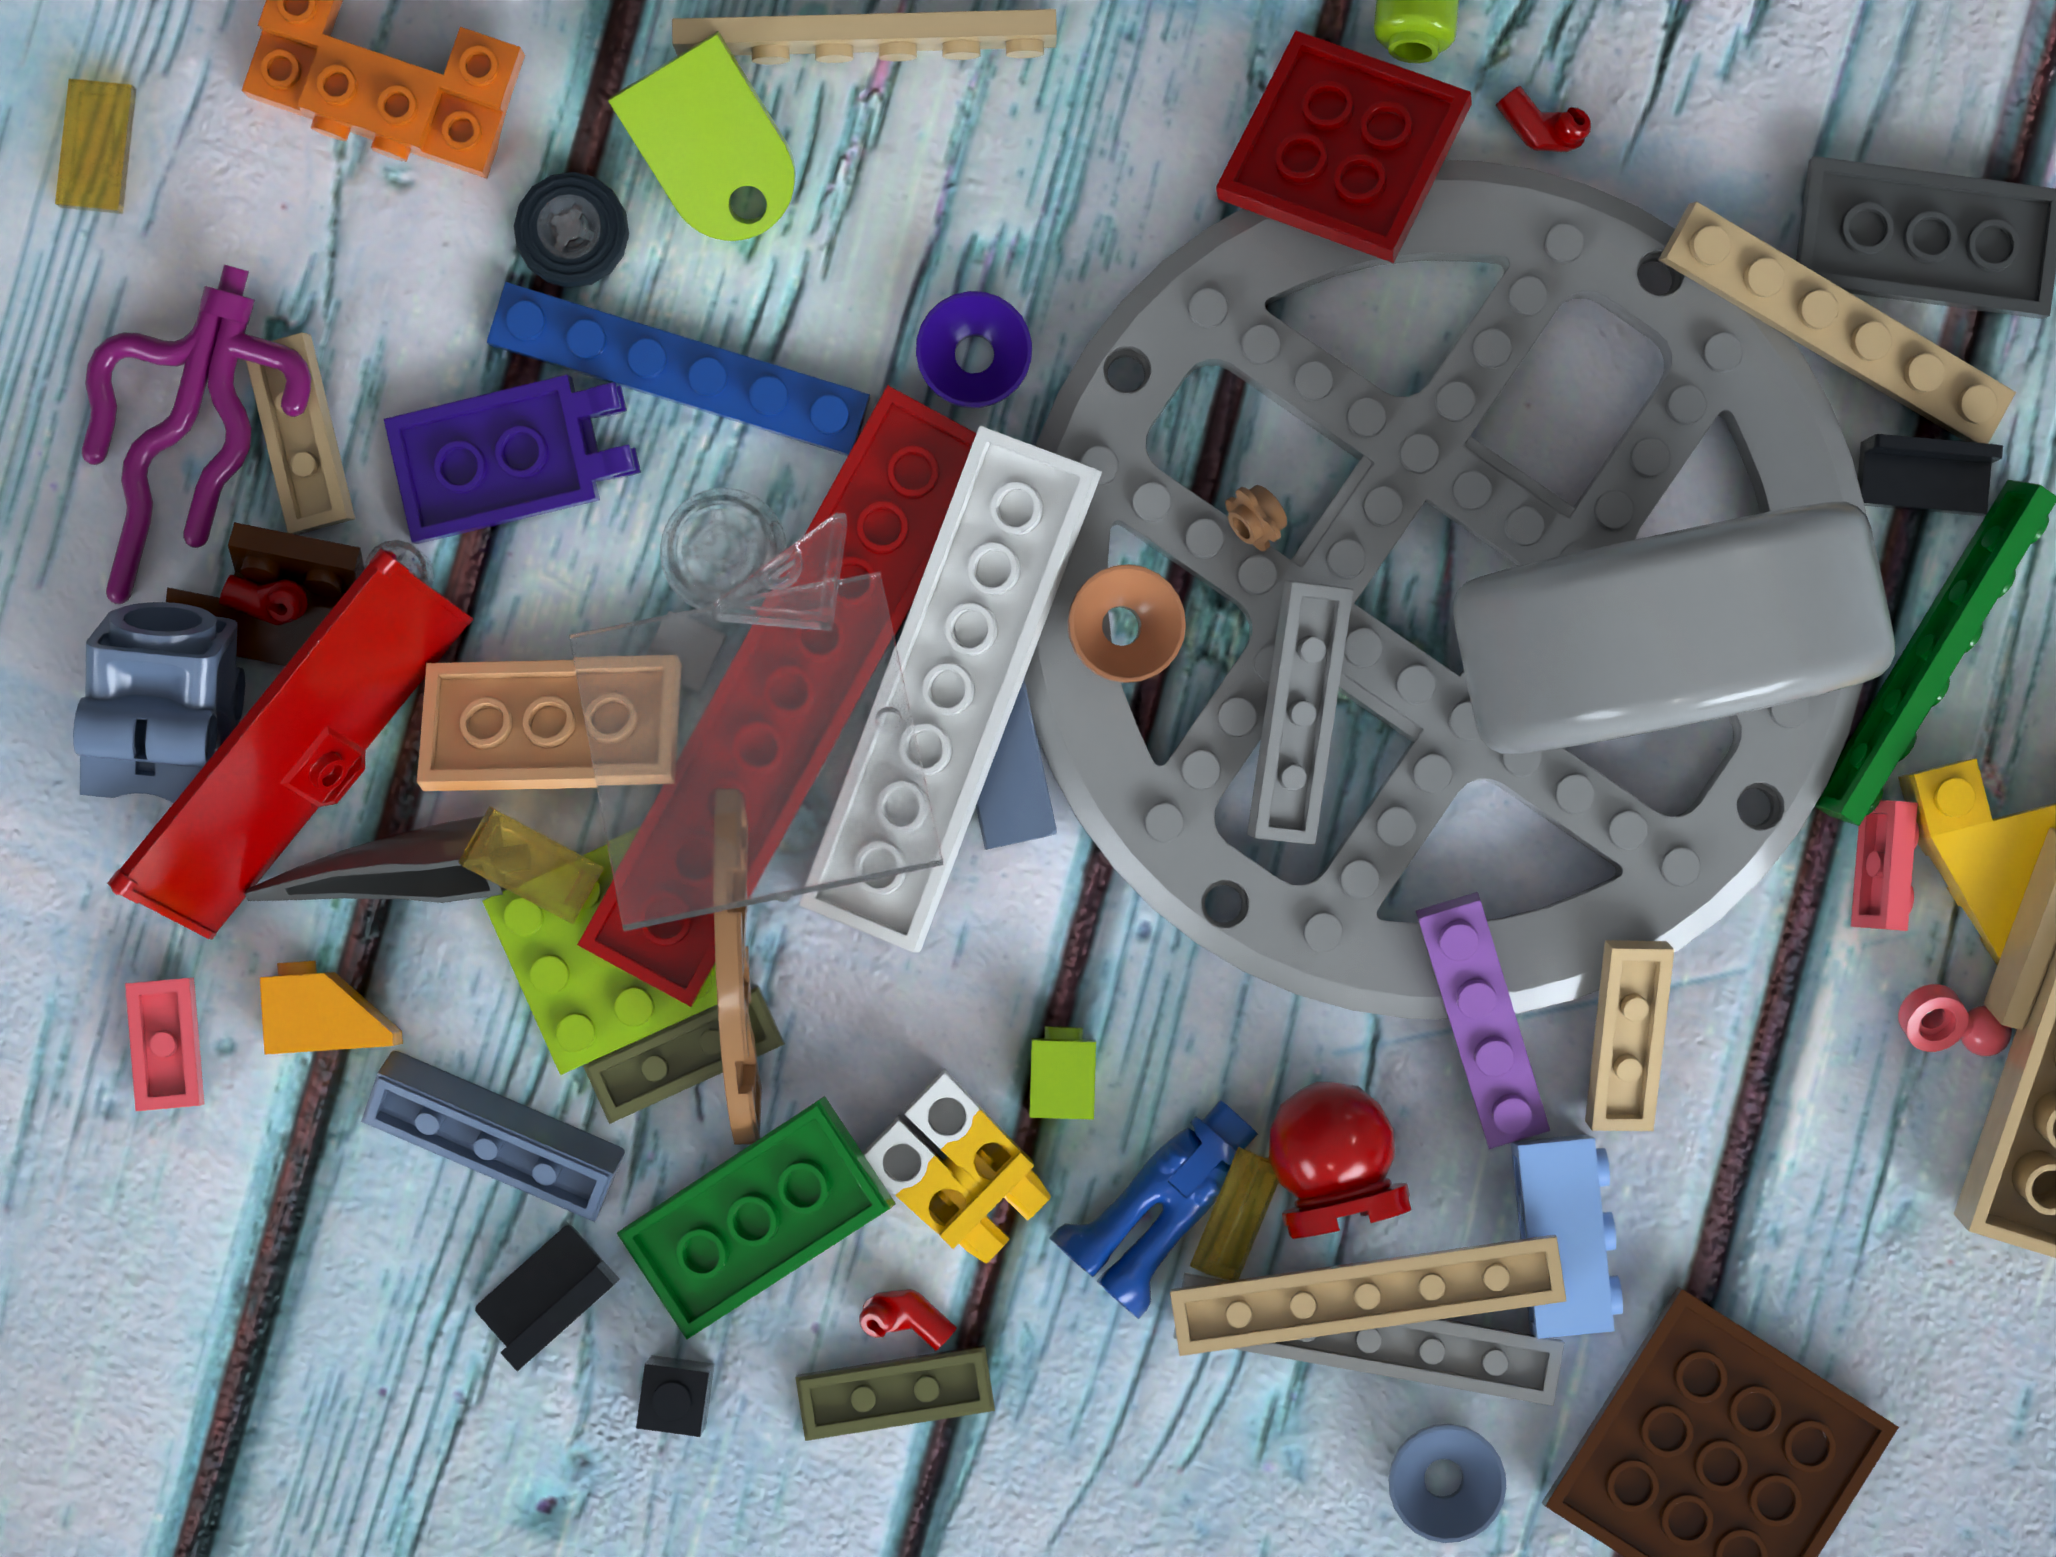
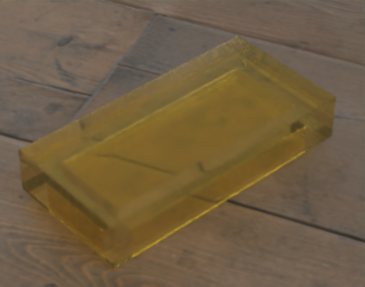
M69 78L55 204L58 207L123 214L137 90L133 85Z
M491 806L487 809L458 861L463 867L574 924L604 870V867Z
M1238 1147L1190 1267L1205 1274L1229 1281L1240 1278L1279 1183L1270 1164L1269 1157Z

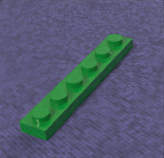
M2014 480L2006 481L1841 752L1828 784L1815 804L1816 808L1830 817L1860 826L1865 816L1873 812L1883 796V786L1897 763L1903 760L1913 749L1917 739V730L1931 707L1937 705L1947 693L1950 685V676L1964 653L1972 649L1978 642L1983 631V622L1993 605L2012 586L2016 577L2015 569L2029 546L2036 542L2045 532L2049 523L2048 515L2056 504V496L2040 484Z

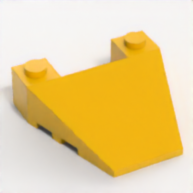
M1977 758L1957 761L1898 776L1904 801L1918 803L1916 821L1919 827V847L1925 856H1929L1948 885L1947 890L1957 905L1963 908L1981 937L1979 939L1996 965H1998L2049 828L2056 829V803L1992 819Z

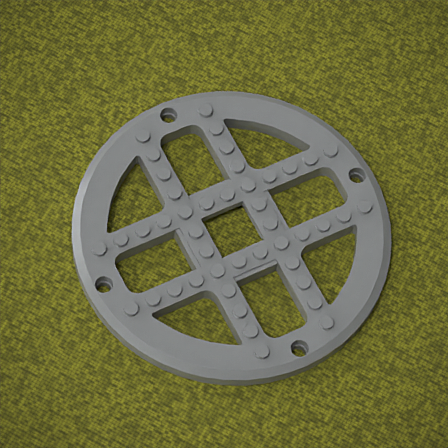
M1444 160L1394 263L1242 208L1208 227L1163 260L1120 302L1086 345L1057 394L1036 447L1102 471L1024 680L1037 737L1052 775L1079 823L1113 869L1152 909L1195 943L1243 972L1303 997L1352 1011L1406 1019H1449L1420 924L1380 920L1377 910L1457 793L1467 783L1475 780H1486L1508 792L1615 867V875L1612 878L1580 893L1542 908L1487 920L1515 1014L1576 1000L1600 989L1605 940L1667 941L1675 949L1674 953L1723 918L1764 878L1798 835L1826 788L1849 735L1863 683L1782 705L1728 716L1733 728V741L1728 753L1693 804L1684 813L1675 817H1669L1654 811L1564 748L1519 754H1502L1490 749L1481 740L1476 729L1464 669L1458 676L1355 605L1361 593L1424 502L1433 506L1518 566L1635 540L1639 529L1717 416H1721L1726 422L1754 488L1760 513L1825 502L1845 501L1858 506L1866 514L1851 453L1832 406L1803 354L1788 336L1659 261L1675 228L1638 206L1580 182L1530 168L1482 161ZM1413 261H1467L1496 263L1504 269L1503 276L1427 386L1419 393L1409 397H1396L1384 392L1269 313L1265 308L1270 303L1332 277L1379 265ZM1659 262L1669 269L1672 276V284L1667 293L1653 295L1640 285L1638 271L1642 264ZM1572 299H1589L1600 304L1651 339L1660 349L1664 359V372L1659 384L1573 507L1471 437V434L1558 308L1563 303ZM1122 357H1130L1137 360L1144 370L1143 383L1131 392H1122L1115 389L1108 379L1110 365ZM1203 366H1220L1231 371L1359 460L1291 560L1271 546L1266 551H1260L1253 544H1247L1242 541L1230 526L1228 516L1165 474L1149 458L1146 450V437L1150 429L1183 381L1198 368ZM1115 525L1122 526L1234 603L1245 614L1249 623V640L1244 651L1168 761L1162 766L1156 765L1151 758L1126 699L1122 683L1107 680L1088 669L1074 652L1069 639L1067 622L1071 603L1076 592L1086 580L1099 571L1108 568L1110 529ZM1284 580L1332 585L1354 590L1339 692L1411 741L1324 870L1313 881L1303 885H1291L1274 876L1228 844L1219 835L1215 825V809L1219 799L1261 740ZM1107 612L1102 622V630L1107 640L1112 643L1109 613ZM1748 789L1762 791L1770 801L1768 818L1756 826L1745 823L1737 811L1738 799ZM1219 885H1227L1234 888L1242 900L1239 915L1226 923L1213 920L1205 908L1207 894Z

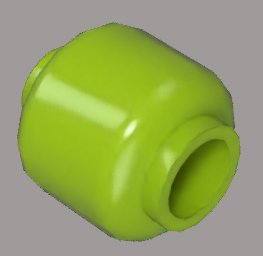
M1376 0L1374 21L1376 39L1388 50L1393 58L1407 63L1430 62L1436 59L1439 53L1447 50L1455 41L1459 0Z

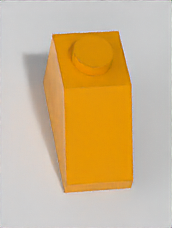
M316 960L277 963L278 976L260 977L264 1055L385 1047L403 1044L402 1030L337 973H317Z

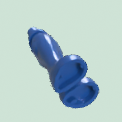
M1221 1100L1203 1120L1197 1116L1193 1118L1190 1123L1194 1127V1131L1186 1128L1164 1144L1146 1162L1115 1202L1098 1218L1088 1224L1065 1223L1049 1237L1091 1277H1094L1140 1219L1155 1204H1162L1163 1210L1150 1228L1097 1280L1099 1285L1137 1319L1147 1311L1151 1303L1150 1281L1153 1274L1177 1242L1212 1207L1233 1174L1234 1168L1232 1166L1240 1167L1245 1162L1240 1154L1258 1135L1249 1124Z

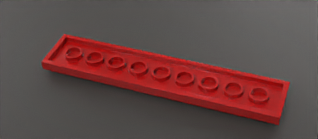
M887 385L677 764L676 786L664 787L579 940L578 946L692 1008L716 965L714 929L716 792L739 791L740 796H743L749 824L748 906L910 612L977 433Z

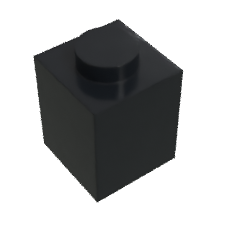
M651 1355L644 1366L636 1428L700 1437L707 1424L715 1364Z

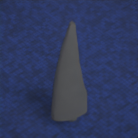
M496 814L432 825L354 846L298 866L246 889L245 895L248 901L347 898L403 899L436 903L503 895V872L530 868V853L527 843L502 846L498 817Z

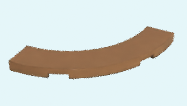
M739 791L716 792L714 842V929L718 1020L726 1101L734 1145L752 1144L760 1139L762 1085L758 1069L755 1038L748 1013L749 1003L751 1002L749 946H745L748 904L749 824L743 796H740Z

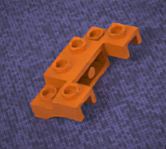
M266 0L258 22L262 32L241 90L248 98L312 119L310 128L325 136L347 141L351 132L373 140L371 149L384 156L407 162L409 154L412 153L486 179L488 178L498 149L508 105L525 58L521 47L460 27L446 69L442 75L331 37L343 0Z

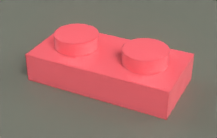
M1881 800L1875 810L1865 816L1858 827L1851 927L1908 931L1909 913L1914 903V891L1911 885L1914 850L1919 840V827L1916 821L1918 803Z
M194 977L125 983L135 1110L146 1111L204 1105Z

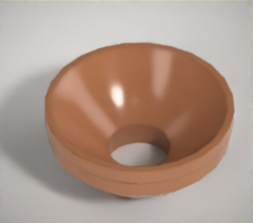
M1130 564L1112 566L1099 571L1086 580L1076 592L1071 603L1067 622L1069 639L1080 661L1096 675L1121 683L1140 682L1156 676L1167 668L1178 655L1184 641L1186 629L1185 611L1180 597L1172 585L1160 574L1146 567ZM1112 608H1125L1131 611L1137 619L1138 633L1133 642L1128 645H1115L1108 641L1103 633L1102 622L1104 616Z

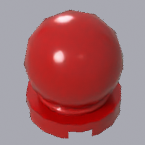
M1315 1082L1297 1091L1283 1102L1277 1111L1269 1133V1161L1279 1183L1298 1198L1295 1201V1207L1282 1212L1284 1225L1288 1227L1289 1236L1292 1239L1340 1231L1337 1221L1339 1217L1360 1213L1361 1216L1369 1215L1370 1223H1374L1411 1211L1410 1193L1407 1183L1392 1184L1391 1180L1386 1178L1395 1158L1394 1129L1381 1105L1359 1086L1336 1082Z

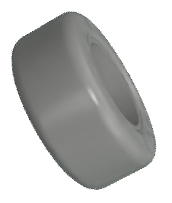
M1845 501L1790 507L1511 567L1466 582L1457 591L1453 601V619L1476 729L1481 740L1490 749L1502 754L1529 753L1619 739L1733 716L1858 685L1881 676L1890 667L1895 655V638L1872 528L1866 514L1858 506Z

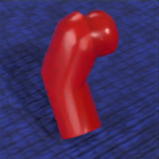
M1521 86L1513 89L1495 105L1525 145L1536 151H1572L1584 143L1591 130L1590 118L1583 110L1570 107L1567 112H1541Z
M231 574L224 584L219 604L279 626L301 617L307 609L308 599L304 589L292 580L283 579L259 585Z
M912 1289L877 1293L865 1301L863 1310L859 1315V1323L862 1330L871 1337L880 1338L884 1337L887 1332L912 1329L935 1351L941 1348L957 1329L923 1295Z

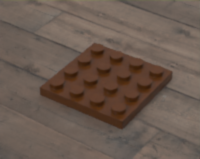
M1677 1287L1545 1496L1542 1504L1624 1557H1818L1899 1427L1682 1288Z

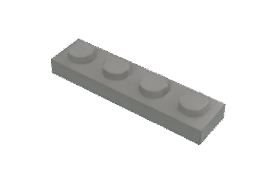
M1284 580L1247 835L1253 838L1316 845L1353 589Z

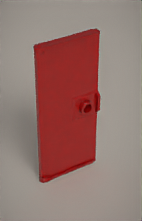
M380 548L370 560L365 570L123 866L110 878L107 884L111 887L112 892L136 904L140 903L197 934L212 940L222 925L245 899L246 889L258 883L316 810L322 806L337 804L364 772L366 749L423 681L426 675V663H437L474 619L412 573L397 560L396 555L392 551Z

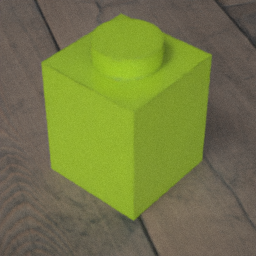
M1045 1026V1038H1032L1030 1118L1094 1120L1096 1041L1083 1039L1082 1027Z

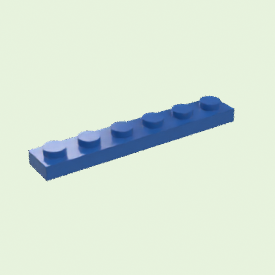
M505 282L487 339V343L490 346L609 383L615 382L616 385L845 456L849 455L858 439L871 398L870 394L508 282Z

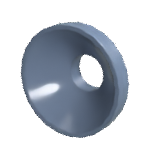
M1454 1424L1432 1425L1420 1429L1408 1437L1397 1450L1391 1463L1388 1477L1389 1495L1395 1511L1403 1523L1414 1533L1428 1540L1441 1543L1461 1542L1473 1538L1487 1529L1497 1517L1504 1503L1506 1473L1501 1458L1494 1447L1479 1433L1467 1427ZM1440 1459L1455 1462L1459 1465L1462 1472V1481L1459 1488L1448 1496L1434 1495L1427 1490L1424 1477L1430 1464Z

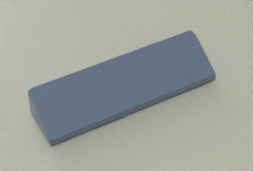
M1023 680L976 804L985 850L1056 835L1057 833L1025 680Z
M399 1051L391 1052L378 1071L361 1120L365 1124L593 1222L596 1221L625 1154V1150L618 1145Z

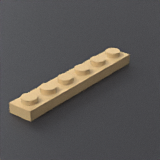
M1056 9L672 19V44L677 56L719 31L733 56L752 55L753 63L764 65L787 63L790 61V54H815V60L818 62L843 63L852 61L853 53L879 52L880 60L893 62L914 60L917 58V51L942 50V57L950 60L978 58L981 56V49H1006V56L1011 58H1035L1044 55V48H1056L1057 40Z
M1698 202L1688 204L1659 258V261L1965 442L1989 444L2016 394L2012 389Z
M1555 1234L1170 1290L1179 1356L1567 1301L1557 1236Z

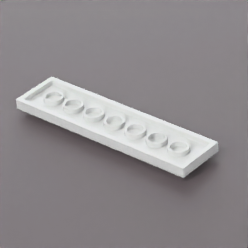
M979 426L799 906L911 952H921L1102 471Z

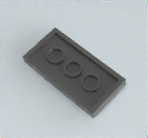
M1813 156L1808 162L1796 261L1851 294L2045 319L2051 313L2056 274V189Z

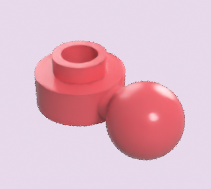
M1940 984L1925 985L1911 992L1902 1002L1898 1013L1899 1024L1911 1044L1917 1049L1926 1052H1937L1947 1049L1961 1039L1964 1046L1972 1053L1979 1056H1993L2007 1047L2012 1035V1028L2001 1025L1986 1006H1978L1967 1012L1957 994L1951 988Z

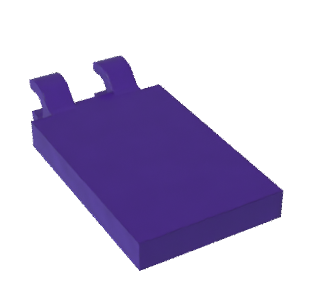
M566 374L385 418L384 424L411 542L421 544L600 501L596 482L641 473L636 448H630L629 444L599 452L591 418L606 417L627 411L622 387H616L614 382L575 392L573 379Z

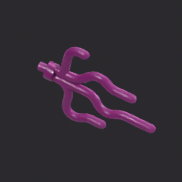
M224 264L218 289L208 286L204 287L197 320L193 329L184 338L176 341H165L140 333L123 332L106 338L94 350L87 364L85 386L91 413L82 446V457L91 465L100 464L107 457L115 427L117 403L111 381L115 365L124 358H135L164 366H181L185 364L170 415L163 422L146 430L131 444L123 461L121 483L127 509L106 587V595L114 604H123L132 595L151 524L153 499L147 478L148 468L156 455L176 444L191 430L199 414L207 380L212 403L224 423L226 434L222 449L203 468L194 490L183 531V538L186 544L192 548L202 547L208 541L221 491L225 483L243 466L250 449L252 428L246 409L237 396L233 384L238 358L280 370L284 374L286 384L281 407L286 415L297 417L304 413L307 407L312 377L308 364L302 356L286 345L245 334L255 302L254 299L243 296L249 271Z

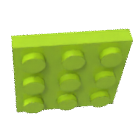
M640 830L504 890L503 895L491 896L482 900L560 1075L718 1005L716 965L691 1008L577 945Z

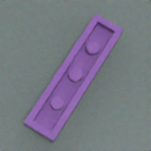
M1478 892L1416 910L1488 1148L1492 1149L1549 1132L1550 1127Z

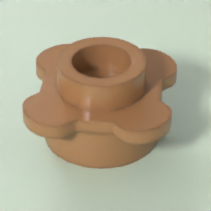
M1255 485L1251 489L1240 487L1235 492L1237 498L1230 497L1225 501L1226 509L1229 513L1228 520L1230 526L1242 541L1247 544H1253L1260 551H1266L1270 548L1269 540L1276 542L1280 539V531L1287 526L1285 511L1276 497L1266 488L1260 485Z

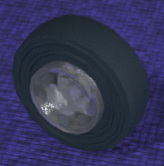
M577 172L550 175L532 186L518 206L513 226L516 247L528 268L546 282L567 288L592 285L609 275L624 256L629 237L626 211L614 191L596 177ZM577 237H580L576 241H571L569 245L566 246L569 240H573Z

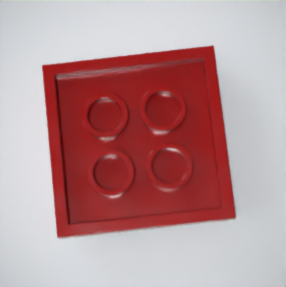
M1295 30L1216 186L1218 199L1394 263L1472 105L1471 92Z

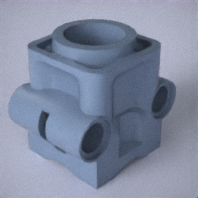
M168 602L132 604L112 610L107 614L86 641L85 697L80 699L74 719L73 746L75 753L80 756V795L116 798L122 795L139 793L155 795L172 803L177 800L239 724L245 696V673L243 668L236 667L237 622L235 620L215 617L209 611L199 607Z

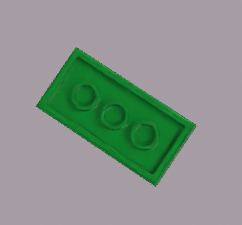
M824 1096L618 1231L617 1235L687 1340L891 1209L896 1203Z

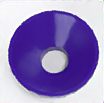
M967 291L954 294L940 301L929 311L917 335L916 357L919 371L926 384L936 395L948 403L963 408H983L1007 399L1019 388L1027 376L1031 364L1032 341L1029 329L1022 315L1010 303L999 296L987 292ZM968 337L984 338L993 348V361L982 372H966L961 369L956 361V348L961 341Z

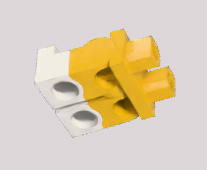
M944 1068L904 1109V1114L947 1157L943 1160L917 1135V1132L900 1115L862 1153L883 1185L938 1233L952 1249L960 1244L967 1252L987 1264L1010 1240L1009 1236L987 1214L1005 1198L1028 1221L1050 1200L1051 1195L1039 1176L1032 1170L1034 1167L1033 1160L1018 1147Z

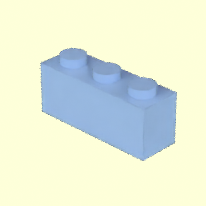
M1587 1134L1512 1142L1511 1152L1520 1239L1554 1234L1557 1236L1567 1300L1566 1302L1527 1307L1530 1333L1537 1339L1615 1331L1613 1315L1623 1313V1298L1618 1275L1609 1276L1607 1251L1616 1250V1229L1612 1212L1602 1211L1600 1187L1610 1185V1170L1606 1149L1596 1148L1595 1138Z

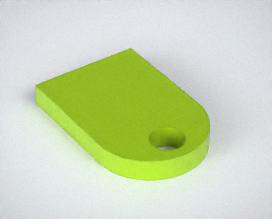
M719 31L609 98L608 102L680 216L692 228L711 238L724 241H739L764 233L783 216L791 201L795 186L796 171L792 152ZM743 186H752L759 189L767 202L765 212L755 219L739 217L733 211L730 204V196L736 189Z

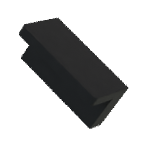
M1875 434L1862 441L1860 445L1858 482L1864 506L1973 516L1986 515L1988 512L1991 464L2002 459L2003 445Z
M566 1225L475 1307V1311L504 1343L506 1348L500 1353L518 1372L620 1279L573 1226Z

